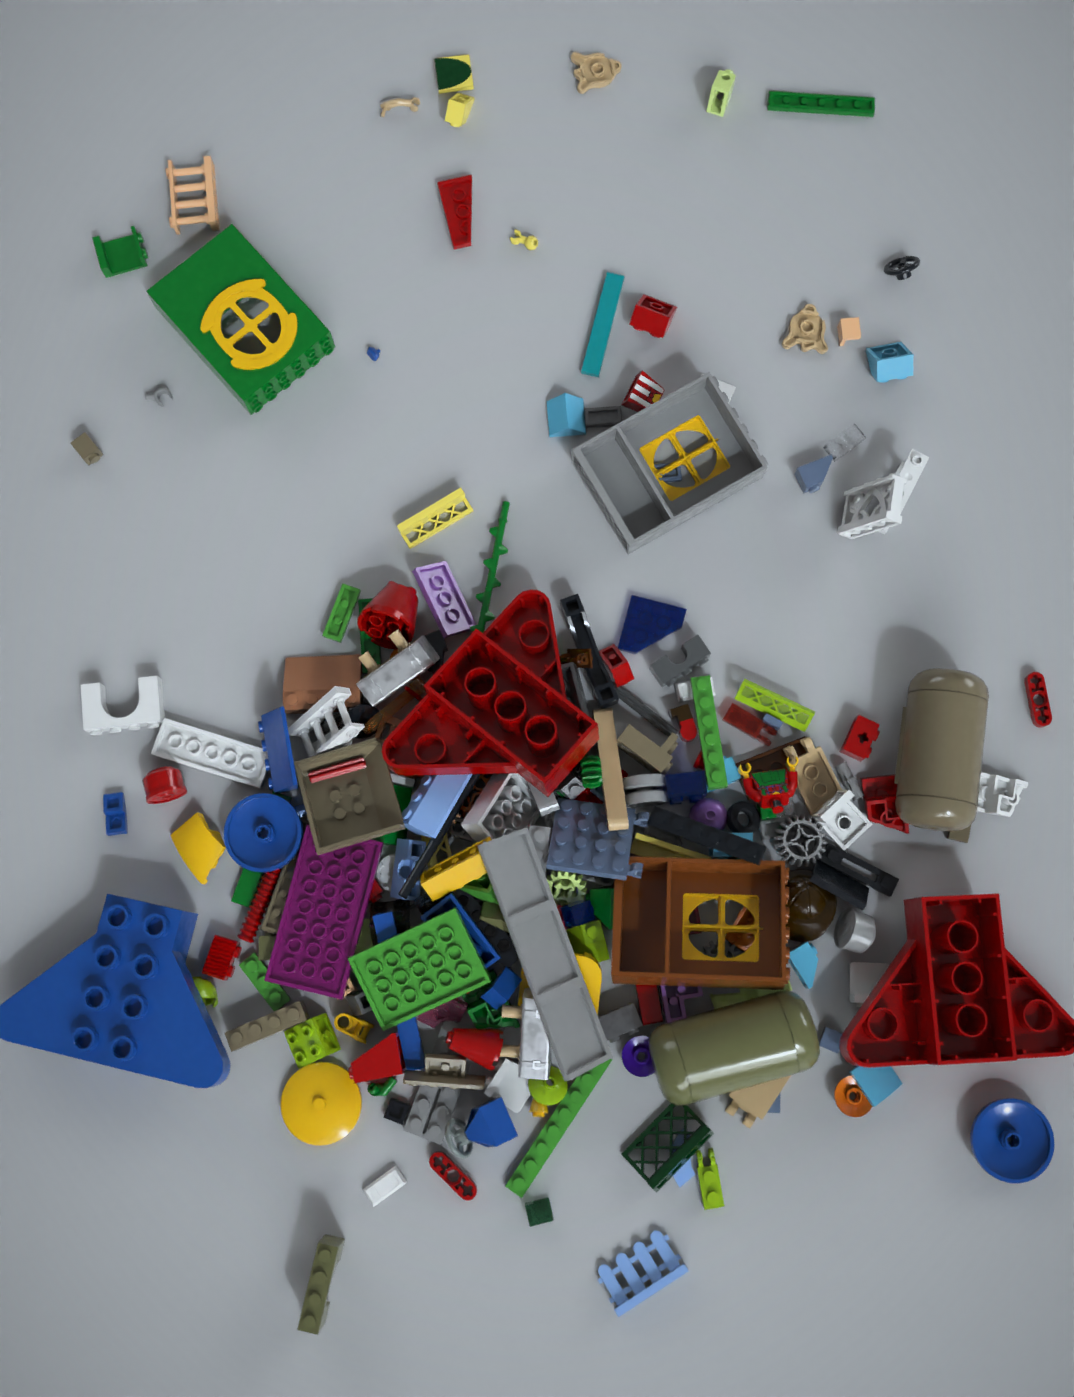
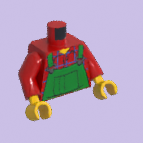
M797 756L795 757V764H790L789 757L787 758L786 765L789 767V771H787V768L756 772L750 773V777L748 773L751 771V765L746 763L747 771H743L740 764L738 773L743 775L742 782L746 795L754 802H758L761 808H771L773 813H781L784 810L783 806L789 804V798L793 797L798 786L797 771H795L799 761Z

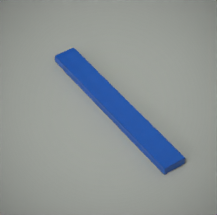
M393 911L372 916L378 943L398 934ZM415 1016L397 1025L406 1070L425 1068V1054Z

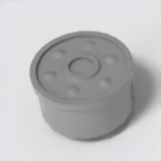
M853 908L845 909L836 923L834 931L835 945L840 949H846L859 954L864 953L875 940L876 926L873 917L858 912Z

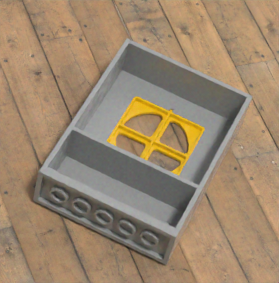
M710 372L572 449L573 464L627 554L632 553L763 478L768 468L766 458L759 454L756 442L748 436L747 427L745 424L740 423L736 409L731 408L728 403V396L725 392H721L718 387V380L715 376L712 377ZM680 431H696L704 434L708 438V442L686 453L675 434ZM669 439L679 458L661 469H656L654 466L655 452L663 440ZM713 448L717 455L715 467L706 479H702L691 460ZM685 465L694 479L695 485L690 487H674L663 480H659V478H662V475L667 474L678 466Z

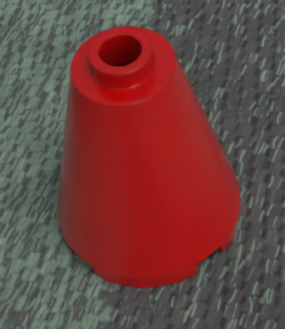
M453 1028L452 1031L447 1032L445 1043H448L449 1049L492 1071L495 1068L492 1064L494 1061L498 1062L502 1050L503 1039L500 1038V1034H503V1031L499 1029Z

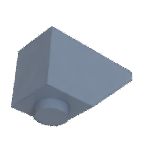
M832 454L796 469L795 477L803 494L806 492L814 493L820 489L832 462Z

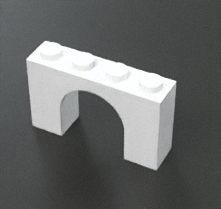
M158 676L138 678V706L133 713L122 718L112 717L108 712L106 690L103 684L99 682L80 685L83 730L90 733V735H101L103 731L119 733L121 729L127 728L130 731L140 730V727L144 726L158 728L165 718L162 679Z

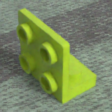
M327 1013L315 1016L284 1031L298 1068H302L341 1050Z

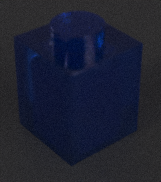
M579 900L560 907L565 927L578 926L595 919L594 908L590 900Z

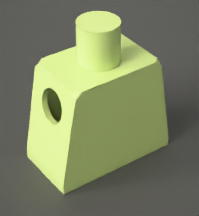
M719 70L711 88L706 112L721 117L724 116L736 78L732 70ZM719 93H723L721 100L717 98Z

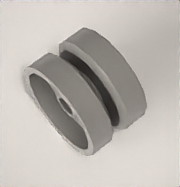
M640 774L622 779L624 790L632 792L625 795L626 807H647L667 803L666 792L654 790L665 785L664 774Z

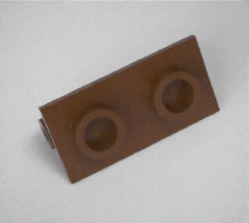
M567 649V653L559 656L562 665L574 662L578 668H593L591 649Z

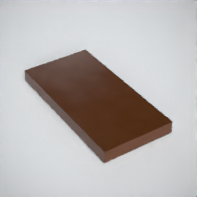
M805 736L735 763L737 769L741 764L742 770L747 771L746 763H749L751 765V771L748 773L750 777V773L787 768L785 765L787 756L783 748L789 745L793 746L797 756H801L806 753L800 742ZM741 775V779L739 781L745 793L744 785L742 782L743 775Z

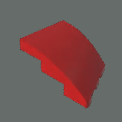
M895 774L860 778L862 792L865 795L863 800L867 819L909 834V824L902 821L896 813L897 784H894Z

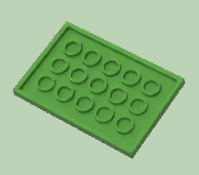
M457 907L348 958L382 1031L492 981Z

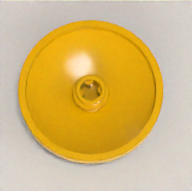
M316 1062L299 1069L286 1083L281 1097V1113L285 1125L296 1138L311 1145H328L344 1138L355 1127L362 1109V1095L358 1083L354 1084V1080H350L348 1070L330 1062Z

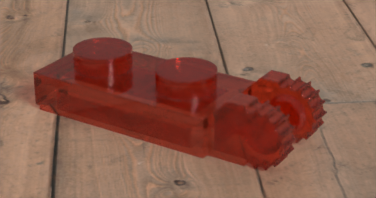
M734 703L731 704L722 721L767 746H770L772 742L760 735V731L763 729L773 736H776L778 733L775 729L765 724L763 720Z

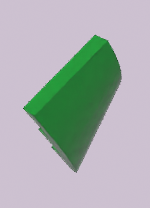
M494 969L488 971L492 979L490 983L461 995L476 1029L520 1027L517 1018H502V1006L495 1010L481 998V995L498 977ZM509 1000L504 1003L505 1005H511Z

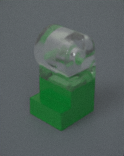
M789 798V804L783 806L784 810L778 814L773 813L771 808H761L757 803L760 821L796 814L793 798Z

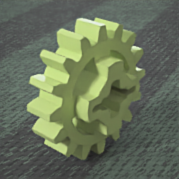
M552 870L551 875H548L546 879L556 905H568L571 908L573 904L579 906L580 901L584 900L587 892V882L582 881V874L577 876L576 873L556 872Z

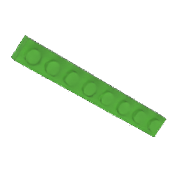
M612 1059L575 1078L565 1097L560 1101L505 1187L521 1198L524 1196Z

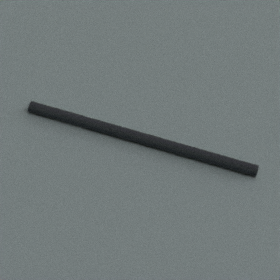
M472 774L437 837L431 838L398 893L402 898H408L481 774Z

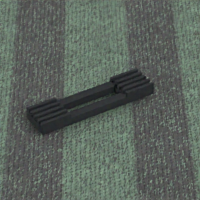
M830 843L826 844V851L823 852L822 858L819 861L888 897L892 896L899 878ZM845 858L878 875L876 881L874 882L841 865L842 859Z

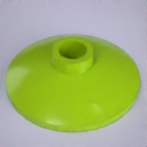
M550 1066L548 1080L552 1081V1086H549L546 1080L528 1079V1089L531 1096L543 1105L559 1103L565 1097L568 1088L567 1081H564L561 1071L554 1066Z

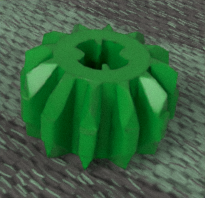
M593 755L583 757L580 760L583 786L590 789L601 787L603 779L600 758Z

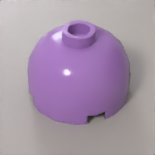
M703 798L692 806L689 818L723 830L727 825V810L719 800Z

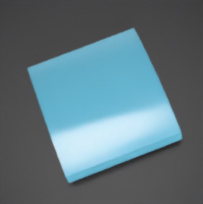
M856 1066L849 1071L872 1107L881 1103L903 1084L891 1066L872 1068Z

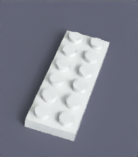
M166 718L163 719L151 752L154 756L262 789L268 772L266 771L264 760L268 759L267 751L263 752L262 748Z

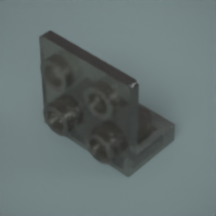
M397 899L395 901H379L371 904L369 927L373 946L378 944L372 916L393 911L397 933H402L411 928L410 900Z

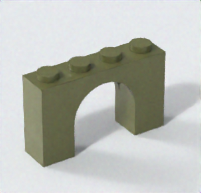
M325 1234L318 1242L297 1330L318 1335L324 1326L330 1302L327 1301L336 1265L341 1259L345 1242L344 1238Z

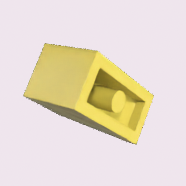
M457 93L448 99L445 121L449 122L453 127L464 125L467 122L475 97Z

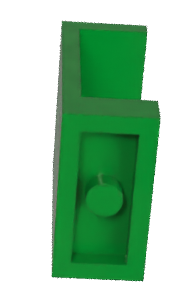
M131 226L132 235L104 243L100 236L92 237L101 271L106 278L148 266L146 261L149 258L146 248L142 247L144 239L142 233L137 232L135 226Z

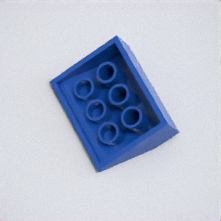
M283 706L261 715L262 721H258L260 733L264 732L265 740H261L263 752L267 751L268 759H264L266 771L270 770L272 777L268 778L269 789H274V794L298 790L285 708Z

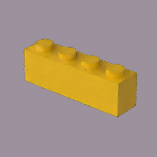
M490 836L423 871L420 876L421 886L432 901L445 897L448 893L462 888L465 884L477 880L487 873L477 846L482 844L483 841H491Z

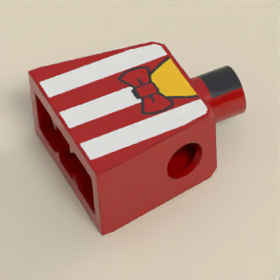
M641 371L635 376L621 405L639 412L661 400L664 388L644 371Z

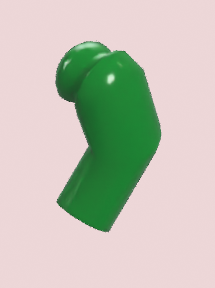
M391 1076L384 1083H370L367 1090L372 1096H386L398 1081Z

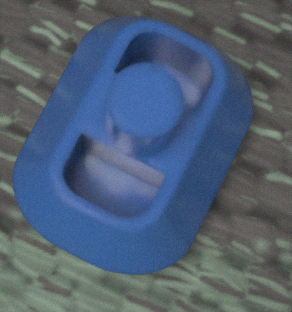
M369 347L367 355L373 361H376L381 351L380 349L376 350L374 347Z

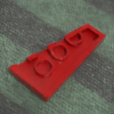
M472 174L437 182L454 250L471 246Z

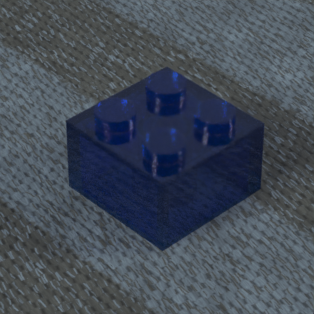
M705 770L666 774L664 776L665 785L663 790L666 792L667 803L670 802V805H680L689 800V803H696L703 800L708 794Z

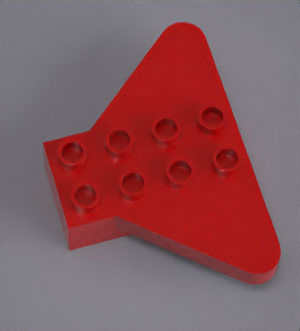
M532 589L521 592L483 633L475 629L424 685L425 697L386 738L382 746V755L389 769L397 775L518 773L545 796L549 797L599 740V730L597 722L566 699L550 600L545 593Z
M999 894L918 897L904 900L907 932L906 943L846 1027L839 1043L841 1055L848 1063L868 1068L922 1064L952 1065L1017 1061V1059L1067 1056L1074 1053V1019L1005 948Z

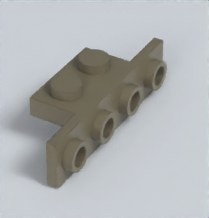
M426 1053L425 1071L405 1070L403 1084H409L410 1086L426 1085L433 1088L439 1086L451 1089L467 1088L476 1091L484 1089L486 1076L466 1074V1057Z

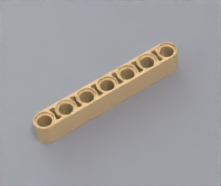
M612 708L593 710V720L598 723L599 740L596 742L602 768V789L608 831L629 829L613 710Z

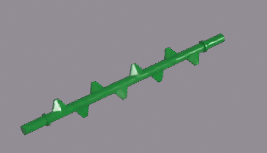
M507 501L502 503L498 526L489 529V532L495 537L492 557L483 561L489 572L485 592L476 594V599L482 603L478 625L471 626L469 629L471 632L478 629L483 633L486 622L495 619V615L489 611L493 588L501 586V583L495 577L499 556L508 553V549L502 545L510 503Z

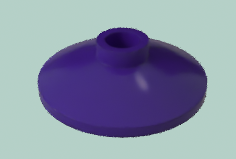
M647 1036L631 1038L622 1050L624 1067L628 1072L638 1077H646L655 1073L649 1052L648 1041L650 1037ZM639 1052L645 1054L643 1060L638 1059L637 1055Z

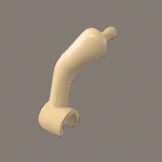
M413 97L411 100L396 98L383 102L380 105L383 109L380 115L384 117L386 111H390L397 106H406L411 111L416 112L418 110L416 105H420V100L417 97Z

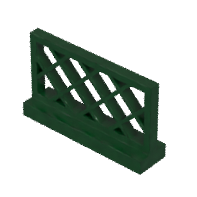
M671 1103L621 1154L656 1192L714 1134L688 1105H682L684 1107V1117H673V1109L677 1105ZM687 1111L692 1117H687ZM662 1120H670V1131H659V1123ZM673 1120H684V1131H673ZM687 1120H696L700 1124L699 1128L696 1131H687ZM648 1134H656L655 1146H645V1137ZM659 1134L670 1135V1146H659ZM673 1135H684V1143L681 1146H673ZM634 1149H641V1161H633L628 1155ZM645 1149H655V1161H644ZM659 1149H670L669 1158L666 1161H658ZM644 1164H655V1173L650 1178L644 1173Z

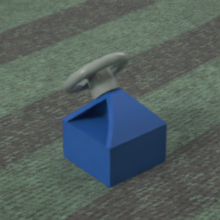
M502 1097L491 1099L472 1108L467 1125L458 1118H452L445 1127L447 1145L451 1152L461 1159L471 1155L473 1142L485 1147H497L518 1136ZM456 1124V1125H458L461 1129L456 1130V1129L453 1127V1125ZM451 1135L454 1137V1140H455V1142H456V1144H457V1148L455 1147V1145H454V1143H453V1140H452ZM467 1144V1149L464 1152L463 1146Z

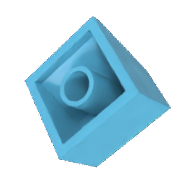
M902 342L866 348L871 375L877 382L885 383L891 379H905L908 376H913V353Z

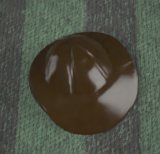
M807 869L789 871L788 884L785 885V887H789L788 904H785V907H789V919L786 927H789V939L793 941L807 942L821 937L833 921L837 909L836 895L810 881L812 871Z

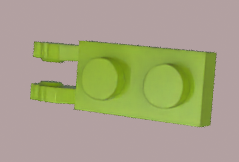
M713 1148L708 1149L710 1165L703 1166L702 1153L700 1150L696 1152L697 1173L704 1210L725 1207Z

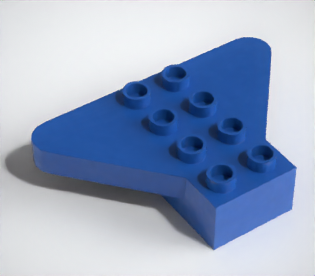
M107 894L96 934L0 1005V1038L8 1042L195 1088H212L222 1084L229 1075L231 1062L186 965L198 914Z

